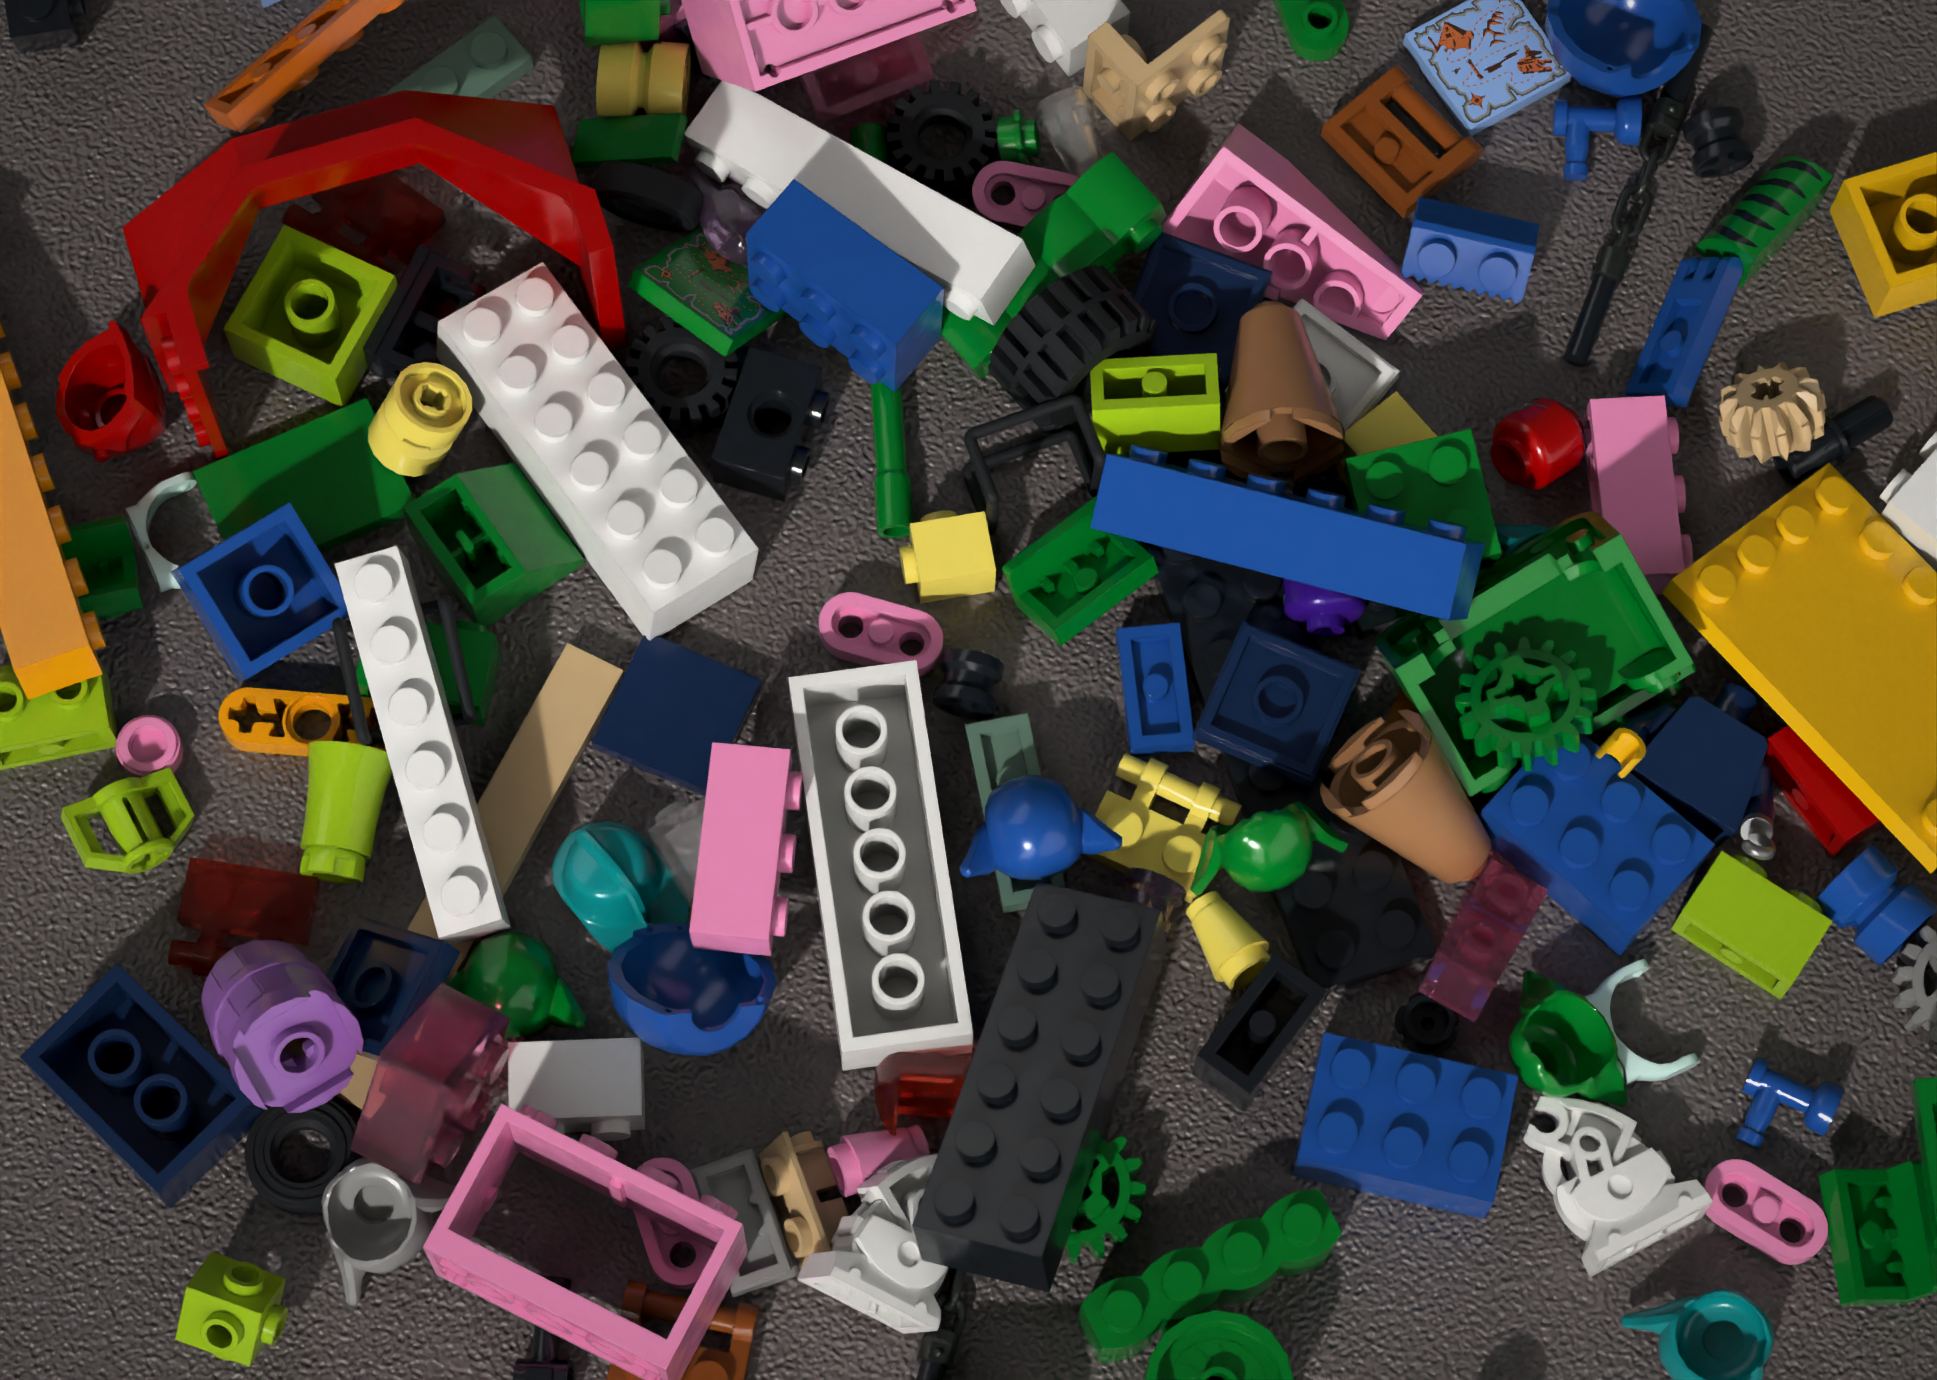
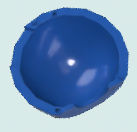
M1548 0L1545 31L1552 52L1561 66L1581 86L1616 97L1639 95L1655 89L1673 78L1688 64L1699 47L1702 21L1694 0Z
M649 923L645 928L633 930V937L616 947L610 961H607L608 986L613 1005L626 1026L643 1042L667 1054L708 1056L726 1051L746 1039L763 1020L777 984L771 963L763 955L693 949L689 933L690 924L653 925Z

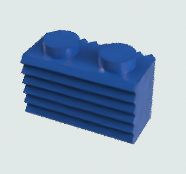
M1418 197L1401 272L1405 278L1414 275L1417 281L1426 278L1429 284L1438 280L1442 287L1450 283L1454 290L1462 286L1466 293L1475 289L1478 295L1487 292L1490 298L1499 294L1503 301L1511 297L1516 304L1522 301L1535 255L1539 224Z

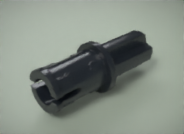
M1871 395L1831 419L1825 416L1824 435L1818 439L1811 440L1810 451L1795 450L1789 453L1787 461L1781 456L1772 457L1781 477L1788 484L1795 485L1804 477L1833 460L1838 462L1847 460L1851 449L1891 426L1893 416L1886 401L1882 397L1878 398L1875 395Z

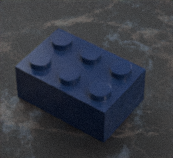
M118 963L20 1056L33 1075L169 1209L250 1131L255 1120L263 1112L261 1107L255 1106L240 1090L232 1074Z

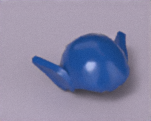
M1022 775L996 787L990 793L985 806V823L974 834L971 846L959 869L962 876L967 878L988 875L998 870L1004 875L1018 880H1044L1068 870L1076 863L1081 854L1094 855L1119 849L1122 846V836L1107 827L1092 812L1076 806L1069 792L1060 782L1039 775Z

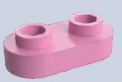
M996 161L986 165L976 175L972 186L973 203L979 215L998 226L1023 230L1039 212L1066 193L1080 177L1070 173L1010 161ZM999 186H1008L1015 192V198L1008 205H998L991 198L993 191Z
M856 592L841 593L832 597L820 612L819 635L825 649L837 658L867 667L916 660L919 677L931 672L941 660L943 654V632L938 622L926 612ZM846 623H856L863 631L855 638H846L841 635L839 629ZM907 640H916L921 643L923 650L917 655L910 656L904 654L900 650V646Z
M665 1157L654 1158L643 1163L673 1177L678 1182L675 1188L676 1191L699 1202L700 1198L693 1177L682 1163ZM633 1210L655 1276L664 1285L672 1289H693L713 1249ZM680 1247H689L696 1253L695 1261L686 1268L676 1267L671 1262L673 1252Z
M1741 1159L1723 1161L1710 1171L1702 1183V1186L1713 1200L1706 1215L1723 1229L1777 1262L1787 1265L1804 1263L1814 1257L1826 1242L1828 1223L1819 1205L1751 1162ZM1734 1187L1738 1189L1743 1195V1205L1731 1207L1726 1204L1722 1197L1723 1188ZM1783 1222L1795 1224L1800 1230V1241L1791 1243L1783 1239L1779 1231L1780 1224Z

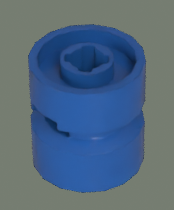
M1872 844L1853 860L1815 901L1821 906L1823 913L1839 928L1853 926L1856 929L1853 942L1875 964L1881 967L1937 912V906L1913 883L1900 886L1896 882L1898 869Z

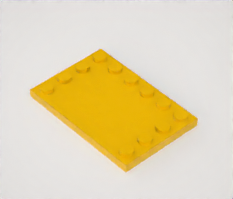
M1828 463L1671 579L1662 591V594L1931 874L1937 869V572Z

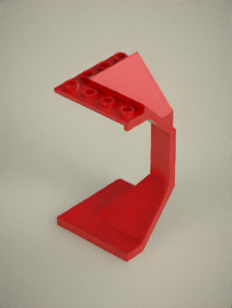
M401 90L231 138L123 226L122 229L146 309L140 321L169 393L178 391L181 401L183 400L190 424H193L200 448L212 445L217 460L230 456L205 369L210 367L204 345L259 209L419 163L574 262L598 336L610 352L627 348L614 247L595 189L580 184L555 106Z

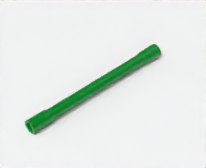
M864 123L850 130L852 146L889 165L887 129L885 126L877 123ZM879 381L877 384L870 383L876 462L874 494L877 534L885 538H901L910 535V523H914L912 483L907 471L902 385L894 392Z

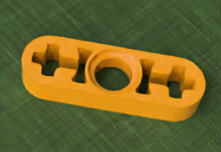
M246 687L231 692L221 703L218 713L219 724L228 742L233 747L246 752L308 757V743L341 741L344 733L342 713H350L348 717L352 727H354L347 695ZM361 697L369 728L372 727L374 718L377 717L372 697ZM248 707H256L260 718L280 721L278 709L285 708L282 717L285 736L277 737L278 732L275 724L267 722H256L253 724L251 732L243 733L239 722L235 721L234 718L244 717ZM309 710H321L331 718L329 731L317 740L303 739L295 732L298 718ZM347 729L348 742L360 744L355 730ZM384 743L370 746L386 751Z

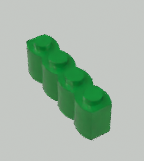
M1114 152L1109 153L1090 167L1066 193L1046 206L1025 226L1020 234L1016 235L1023 239L1036 266L993 326L975 315L969 321L964 320L943 305L942 339L980 380L991 374L988 369L991 362L989 358L998 339L1010 321L1032 298L1063 276L1090 265H1097L1098 267L1103 265L1114 275L1116 272L1114 264L1121 256L1132 249L1135 253H1139L1148 248L1159 237L1163 230L1160 223L1166 217L1162 204Z
M1303 1190L1289 1194L1275 1202L1261 1219H1242L1221 1227L1204 1242L1201 1248L1186 1247L1171 1251L1156 1259L1144 1271L1142 1276H1125L1102 1284L1092 1291L1081 1304L1078 1322L1098 1362L1112 1363L1131 1358L1148 1347L1157 1334H1164L1188 1316L1213 1311L1217 1305H1235L1246 1302L1266 1290L1275 1277L1297 1276L1316 1268L1330 1256L1342 1231L1320 1190Z

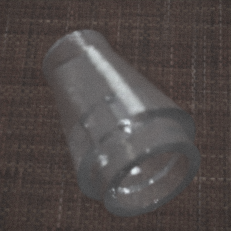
M1072 87L1047 96L1037 104L1041 114L1037 119V123L1070 174L1081 177L1090 167L1103 158L1094 99L1086 98L1082 87Z

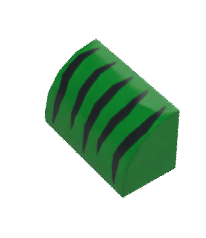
M1782 156L1696 245L1695 251L1703 257H1718L1720 259L1723 257L1740 258L1743 264V274L1738 286L1743 288L1817 210L1834 175L1816 163L1798 156Z

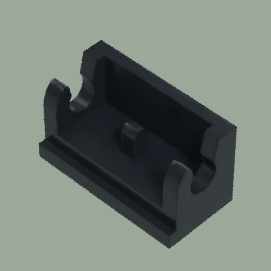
M419 243L398 282L395 292L363 347L370 372L395 382L400 372L411 364L431 362L443 365L436 356L438 321L487 294L485 287L473 282L477 273L466 265L431 251L430 247Z

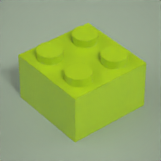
M284 225L224 327L234 358L343 408L347 405L368 368L363 347L398 286L396 277L385 270Z

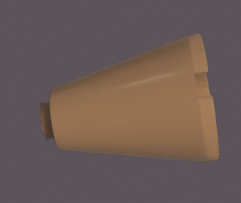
M1267 301L1255 305L1241 317L1238 325L1220 430L1221 438L1218 446L1223 465L1227 467V470L1240 478L1247 479L1248 473L1272 477V472L1293 471L1294 481L1307 479L1311 475H1317L1328 470L1342 458L1344 453L1345 431L1301 316L1296 310L1276 301Z
M1408 709L1398 711L1404 719L1390 724L1382 716L1369 722L1347 740L1328 765L1335 776L1329 789L1321 782L1320 795L1325 806L1339 818L1444 883L1466 882L1477 877L1488 863L1492 842L1432 729L1430 731L1429 724L1420 714Z

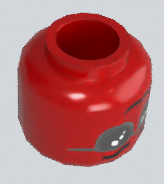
M1535 398L1505 416L1495 425L1490 449L1493 464L1506 481L1526 489H1542L1581 463L1585 452L1583 424L1578 415L1563 404L1551 398Z

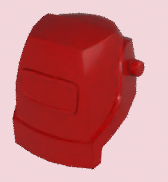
M115 320L108 322V330L86 341L68 359L58 376L60 385L56 392V416L64 431L73 438L74 445L82 452L93 455L97 462H105L109 458L137 451L153 442L166 431V403L158 374L148 356L142 353L139 347L132 341L128 331Z

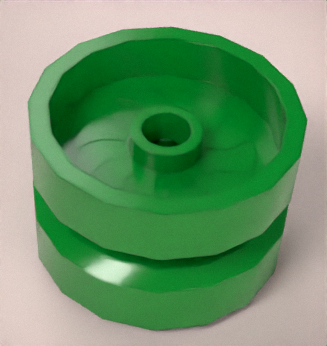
M1220 1310L1188 1316L1166 1331L1149 1357L1143 1380H1294L1288 1355L1269 1329L1246 1315Z

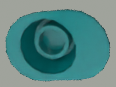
M610 821L590 823L572 832L558 847L552 864L553 883L563 902L595 940L612 954L616 947L633 937V930L645 928L649 923L653 925L686 924L689 914L687 894L679 879L644 837L629 826Z

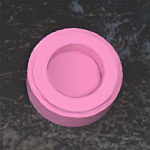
M143 715L132 719L121 729L116 740V754L128 775L141 778L167 767H170L174 773L183 758V744L176 728L168 720L156 715Z

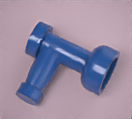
M1622 97L1616 103L1615 108L1568 106L1567 100L1554 99L1552 136H1565L1566 164H1564V179L1571 181L1588 179L1586 160L1589 151L1590 131L1613 132L1614 138L1619 144L1638 146L1642 121L1641 97Z
M1757 1056L1741 1092L1752 1096L1753 1099L1748 1108L1744 1126L1739 1128L1735 1140L1759 1150L1764 1140L1762 1135L1771 1123L1780 1102L1803 1112L1805 1126L1809 1130L1824 1136L1840 1104L1845 1088L1831 1082H1823L1816 1089H1813L1767 1068L1769 1061Z

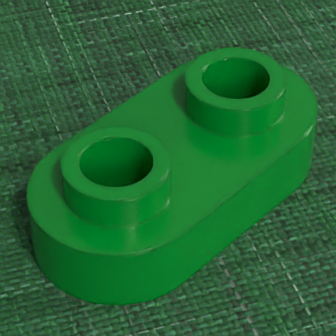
M1273 0L1288 43L1297 55L1310 61H1325L1341 52L1346 43L1349 30V18L1342 0ZM1313 18H1322L1328 22L1329 26L1318 29L1313 27L1309 21Z

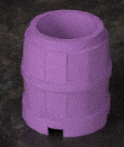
M255 940L232 948L215 963L204 983L201 995L202 1012L215 1050L229 1065L232 1077L240 1090L255 1106L267 1110L264 1105L266 1104L271 1107H284L287 1113H302L327 1103L348 1085L354 1075L350 1066L355 1060L357 1050L362 1054L364 1041L359 1022L350 1008L336 994L335 986L331 980L303 952L291 944L278 940Z

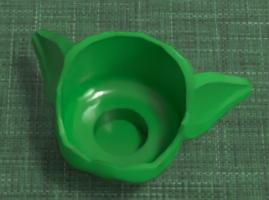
M1300 801L1291 803L1281 810L1275 809L1272 812L1259 811L1254 813L1251 818L1241 820L1237 825H1217L1210 828L1202 846L1199 863L1190 890L1196 895H1201L1221 868L1226 870L1235 883L1249 891L1269 892L1290 885L1303 876L1312 858L1313 841H1318L1341 853L1346 850L1349 843L1326 825L1307 805Z
M520 932L498 933L478 942L470 953L465 968L446 979L427 1015L428 1018L446 1019L465 1017L468 1023L478 1031L502 1038L530 1036L543 1030L549 1024L560 1028L581 1029L585 1027L587 1018L578 1006L570 986L558 975L556 959L552 949L544 941Z
M1531 970L1524 972L1519 1001L1520 1015L1522 1017L1512 1029L1508 1043L1511 1062L1518 1076L1527 1086L1545 1097L1563 1098L1579 1093L1581 1096L1591 1100L1624 1107L1628 1102L1623 1068L1617 1059L1618 1048L1615 1036L1605 1017L1586 998L1576 992L1566 990L1559 982L1548 979Z

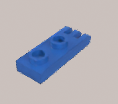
M1685 257L1681 260L1624 392L1628 397L1665 395L1666 407L1687 406L1742 277L1743 264L1740 258L1723 257L1720 259L1718 257H1704L1700 259L1698 257Z

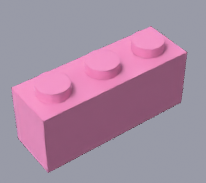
M1665 395L1590 399L1581 420L1584 428V457L1590 511L1597 512L1622 535L1654 594L1660 595L1671 579L1693 563L1691 538L1689 534L1680 533L1678 513H1684L1685 482L1682 475L1674 476L1672 454H1677L1679 449L1676 417H1667Z
M712 742L689 928L693 949L771 956L773 936L785 937L789 897H779L778 893L781 873H793L796 834H786L785 832L788 810L800 811L803 790V772L793 771L791 749Z

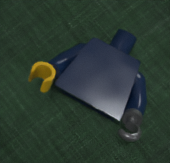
M1725 683L1713 704L1693 694L1681 705L1667 701L1661 702L1627 718L1596 750L1595 755L1599 759L1605 754L1615 757L1621 765V771L1617 774L1623 779L1629 773L1634 775L1715 844V847L1718 848L1740 827L1741 837L1744 840L1741 847L1744 852L1759 860H1769L1774 857L1776 847L1771 840L1774 829L1772 768L1764 759L1768 748V741L1764 736L1745 725L1758 702L1756 697L1747 689L1734 683Z

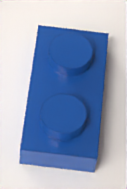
M1180 622L1117 628L1115 638L1130 755L1144 756L1193 751L1195 740L1192 739L1194 732Z

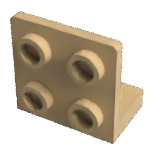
M1222 9L1218 10L1149 64H1147V58L1140 45L1127 34L1121 36L1106 21L1088 35L1082 91L1129 141L1146 129L1149 132H1155L1171 119L1179 103L1191 94L1195 97L1204 95L1221 78L1224 52L1227 48L1226 40L1230 17Z

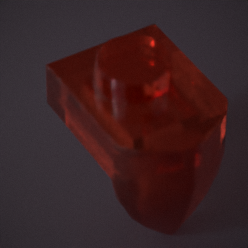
M904 1051L888 1055L875 1070L873 1090L880 1118L888 1132L892 1136H896L898 1114L951 1118L967 1075L968 1056L945 1055L937 1052L917 1053Z

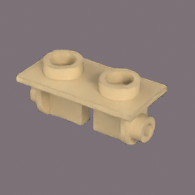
M787 1131L781 1133L759 1154L761 1160L760 1173L767 1193L775 1198L784 1223L783 1238L788 1252L792 1257L797 1258L801 1269L811 1253L832 1251L833 1245L831 1240L837 1231L841 1218L849 1215L842 1197L821 1203L819 1201L817 1193L831 1190L837 1185L822 1141H814L811 1131L802 1132L792 1137H789Z

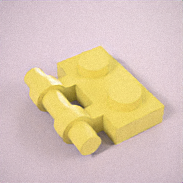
M1125 753L1119 763L1115 776L1137 786L1130 801L1107 790L1095 814L1107 827L1122 836V846L1117 850L1094 855H1083L1192 904L1201 897V895L1193 893L1190 887L1206 837L1203 834V830L1208 820H1214L1222 825H1234L1242 805L1220 796L1221 789L1203 781L1201 786H1198L1167 772L1169 765L1151 757L1147 763ZM1156 795L1190 810L1184 824L1150 810Z

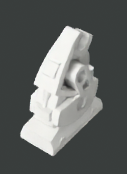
M1540 1096L1533 1113L1551 1117L1555 1122L1556 1130L1550 1133H1543L1534 1125L1529 1124L1523 1141L1529 1147L1543 1153L1541 1163L1542 1175L1546 1186L1553 1194L1557 1212L1567 1227L1579 1238L1586 1241L1581 1259L1589 1277L1703 1218L1713 1203L1708 1192L1697 1179L1674 1183L1675 1177L1671 1173V1166L1662 1151L1656 1152L1652 1147L1647 1148L1641 1142L1642 1139L1634 1132L1637 1125L1635 1120L1599 1102L1593 1103L1574 1098ZM1560 1160L1565 1162L1569 1181L1564 1178L1561 1172Z
M938 1153L893 1161L863 1182L857 1188L862 1204L851 1216H843L841 1218L837 1231L831 1240L833 1245L832 1251L811 1253L802 1266L797 1280L903 1334L938 1331L941 1321V1309L934 1294L940 1288L948 1267L922 1260L912 1227Z

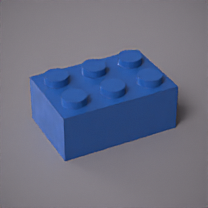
M795 179L790 182L746 233L748 285L752 295L767 309L773 312H778L782 309L799 322L801 331L816 345L822 348H828L831 345L849 358L848 363L850 367L865 381L871 384H877L880 381L896 392L941 339L944 288Z
M1579 733L1580 750L1576 754L1562 747L1557 750L1558 765L1552 767L1543 756L1535 758L1532 771H1525L1522 766L1482 809L1479 818L1491 839V847L1621 957L1702 867L1715 844L1634 775L1629 773L1623 779L1617 774L1621 771V765L1609 754H1605L1601 759L1596 757L1595 752L1599 746L1585 734Z
M1324 1032L1316 1052L1291 1176L1484 1219L1495 1200L1518 1075Z

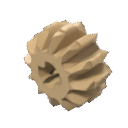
M1780 362L1774 368L1764 369L1758 364L1756 372L1750 375L1743 373L1735 374L1734 385L1721 389V402L1719 406L1721 415L1718 419L1722 435L1726 436L1727 444L1736 449L1739 458H1748L1756 455L1762 464L1773 456H1781L1787 461L1789 453L1795 450L1810 451L1811 440L1818 439L1824 435V424L1826 422L1824 410L1827 406L1823 389H1820L1817 379L1810 378L1806 367H1796L1789 370L1785 362Z

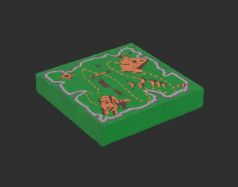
M702 226L635 268L628 283V286L633 291L725 357L787 315L782 309L778 312L767 309L752 295L748 285L747 259Z

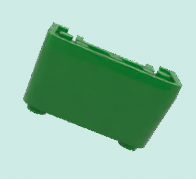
M1594 511L1582 512L1560 522L1479 571L1468 619L1447 621L1411 612L1386 628L1375 641L1377 649L1414 710L1429 724V729H1432L1469 797L1479 791L1481 793H1490L1503 787L1513 777L1514 772L1512 769L1519 761V758H1512L1511 762L1503 769L1498 767L1496 751L1493 750L1481 758L1477 756L1474 739L1463 740L1459 718L1456 716L1455 696L1460 694V674H1474L1472 658L1476 655L1483 656L1490 661L1494 659L1495 643L1501 642L1510 652L1518 650V643L1521 637H1527L1532 650H1540L1541 646L1548 639L1554 641L1555 656L1557 657L1573 650L1577 653L1578 669L1589 667L1591 670L1593 689H1596L1597 700L1624 683L1633 690L1645 689L1647 693L1659 692L1675 683L1681 675L1680 671L1694 663L1622 535Z

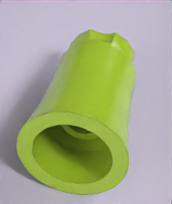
M313 741L308 743V789L305 821L300 848L304 850L300 864V873L303 876L336 884L355 885V883H363L366 860L371 859L379 815L385 792L393 774L386 751L341 741Z

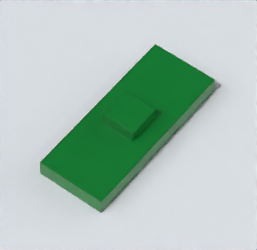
M682 113L580 119L571 155L573 165L576 169L600 167L602 163L607 161H622L641 165L677 163L688 118Z

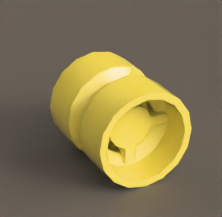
M662 41L661 43L654 44L649 52H644L639 42L601 45L596 83L597 115L601 117L635 116L639 108H644L646 115L682 113L686 116L691 71L690 44Z
M421 362L411 364L401 371L368 427V443L374 456L384 467L399 475L417 477L427 475L439 467L472 413V396L467 384L456 372L437 363Z

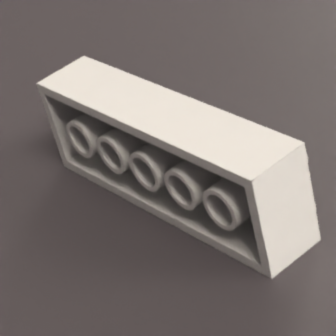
M543 262L438 321L437 358L443 366L456 372L467 384L474 408L641 634L645 635L649 641L656 636H662L753 580L758 547Z
M917 661L788 677L790 706L800 772H803V797L842 1070L972 1053L973 1028Z

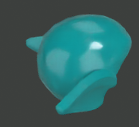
M1729 1288L1711 1290L1699 1296L1685 1297L1656 1308L1626 1313L1621 1318V1324L1624 1328L1652 1331L1660 1335L1658 1343L1660 1361L1672 1380H1762L1764 1365L1771 1355L1774 1344V1330L1771 1321L1762 1309L1744 1293Z

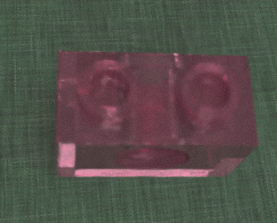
M1491 858L1440 946L1418 991L1467 1019L1476 1022L1533 921L1548 889Z

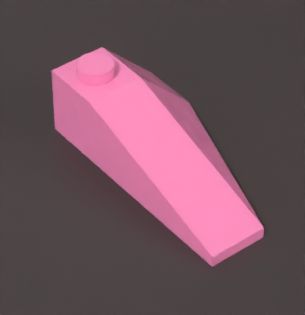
M1239 123L1208 161L1162 225V232L1273 271V276L1265 295L1266 298L1277 301L1280 297L1294 303H1298L1303 298L1332 321L1383 340L1388 339L1424 293V290L1410 277L1405 278L1401 272L1402 269L1293 164Z

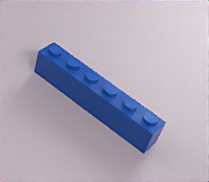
M1131 444L1129 454H1106L1090 526L1091 529L1447 621L1468 619L1485 543L1465 538L1467 526L1429 518L1427 528L1404 523L1406 511L1368 503L1365 513L1345 508L1346 496L1337 493L1308 488L1305 498L1285 493L1286 481L1248 473L1247 482L1245 483L1225 478L1227 467L1224 465L1199 459H1189L1188 467L1185 468L1166 463L1167 451L1143 445Z

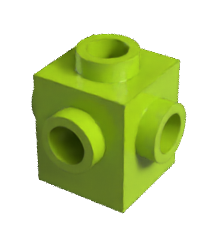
M211 1251L186 1286L175 1340L210 1352L220 1359L235 1361L250 1367L264 1345L275 1346L283 1332L288 1317V1308L281 1306L280 1303L286 1278L262 1270L253 1263L237 1261Z

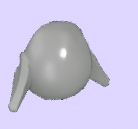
M363 1157L355 1160L328 1183L321 1201L323 1219L328 1230L329 1243L340 1269L345 1299L348 1304L357 1305L360 1302L362 1279L365 1272H392L415 1258L433 1229V1213L444 1209L456 1186L438 1181L427 1175L410 1171L402 1172L389 1162L373 1157Z

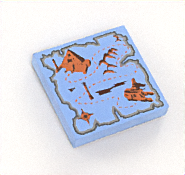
M1467 0L1404 35V47L1466 137L1483 131L1570 83L1571 75L1556 59L1548 38L1521 0Z

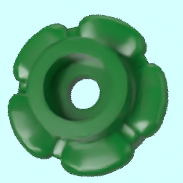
M1014 109V115L997 118V139L1001 160L1030 165L1031 156L1041 154L1040 135L1036 119L1025 120L1021 109Z

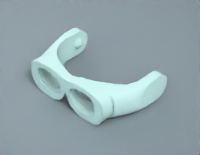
M184 472L161 481L150 489L136 505L125 508L132 531L160 593L173 588L181 589L171 573L172 570L179 566L166 560L152 547L149 541L151 521L158 507L167 499L195 487L197 482L191 472Z
M1646 959L1638 960L1617 970L1607 977L1593 993L1584 996L1605 1017L1615 1036L1618 1048L1617 1059L1623 1068L1625 1085L1633 1081L1667 1080L1700 1063L1695 1053L1682 1056L1672 1063H1653L1633 1053L1616 1036L1610 1014L1613 991L1618 984L1639 977L1650 968Z

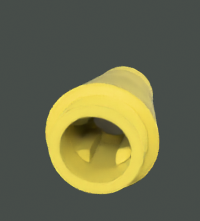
M1217 891L1202 895L1187 908L1186 915L1191 921L1214 979L1218 982H1225L1230 990H1239L1249 986L1271 958L1267 953L1269 943L1223 900Z

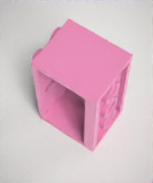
M681 0L702 74L755 92L977 11L974 0ZM767 64L771 65L770 73L764 72Z
M501 1103L423 1245V1249L436 1275L643 1380H681L748 1253L743 1224L735 1220L738 1212L733 1207L713 1196L703 1194L698 1202L676 1191L675 1188L678 1182L655 1167L642 1164L639 1171H636L616 1161L618 1152L595 1137L582 1134L578 1142L556 1131L558 1122L541 1110H536L529 1105L523 1104L518 1112ZM518 1152L611 1198L613 1203L619 1207L625 1208L627 1206L713 1249L667 1339L471 1241L485 1212H488L494 1204L499 1187Z

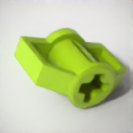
M167 767L141 778L127 777L117 780L99 790L92 797L63 807L61 820L86 868L138 874L158 866L172 855L177 845L191 828L195 815L171 768ZM158 794L175 828L170 838L163 837L144 800L145 798ZM94 818L104 819L121 855L104 853L88 820Z

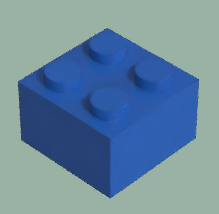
M290 502L279 506L171 571L237 680H247L332 628V622L335 618L341 617L344 620L349 618L338 580Z

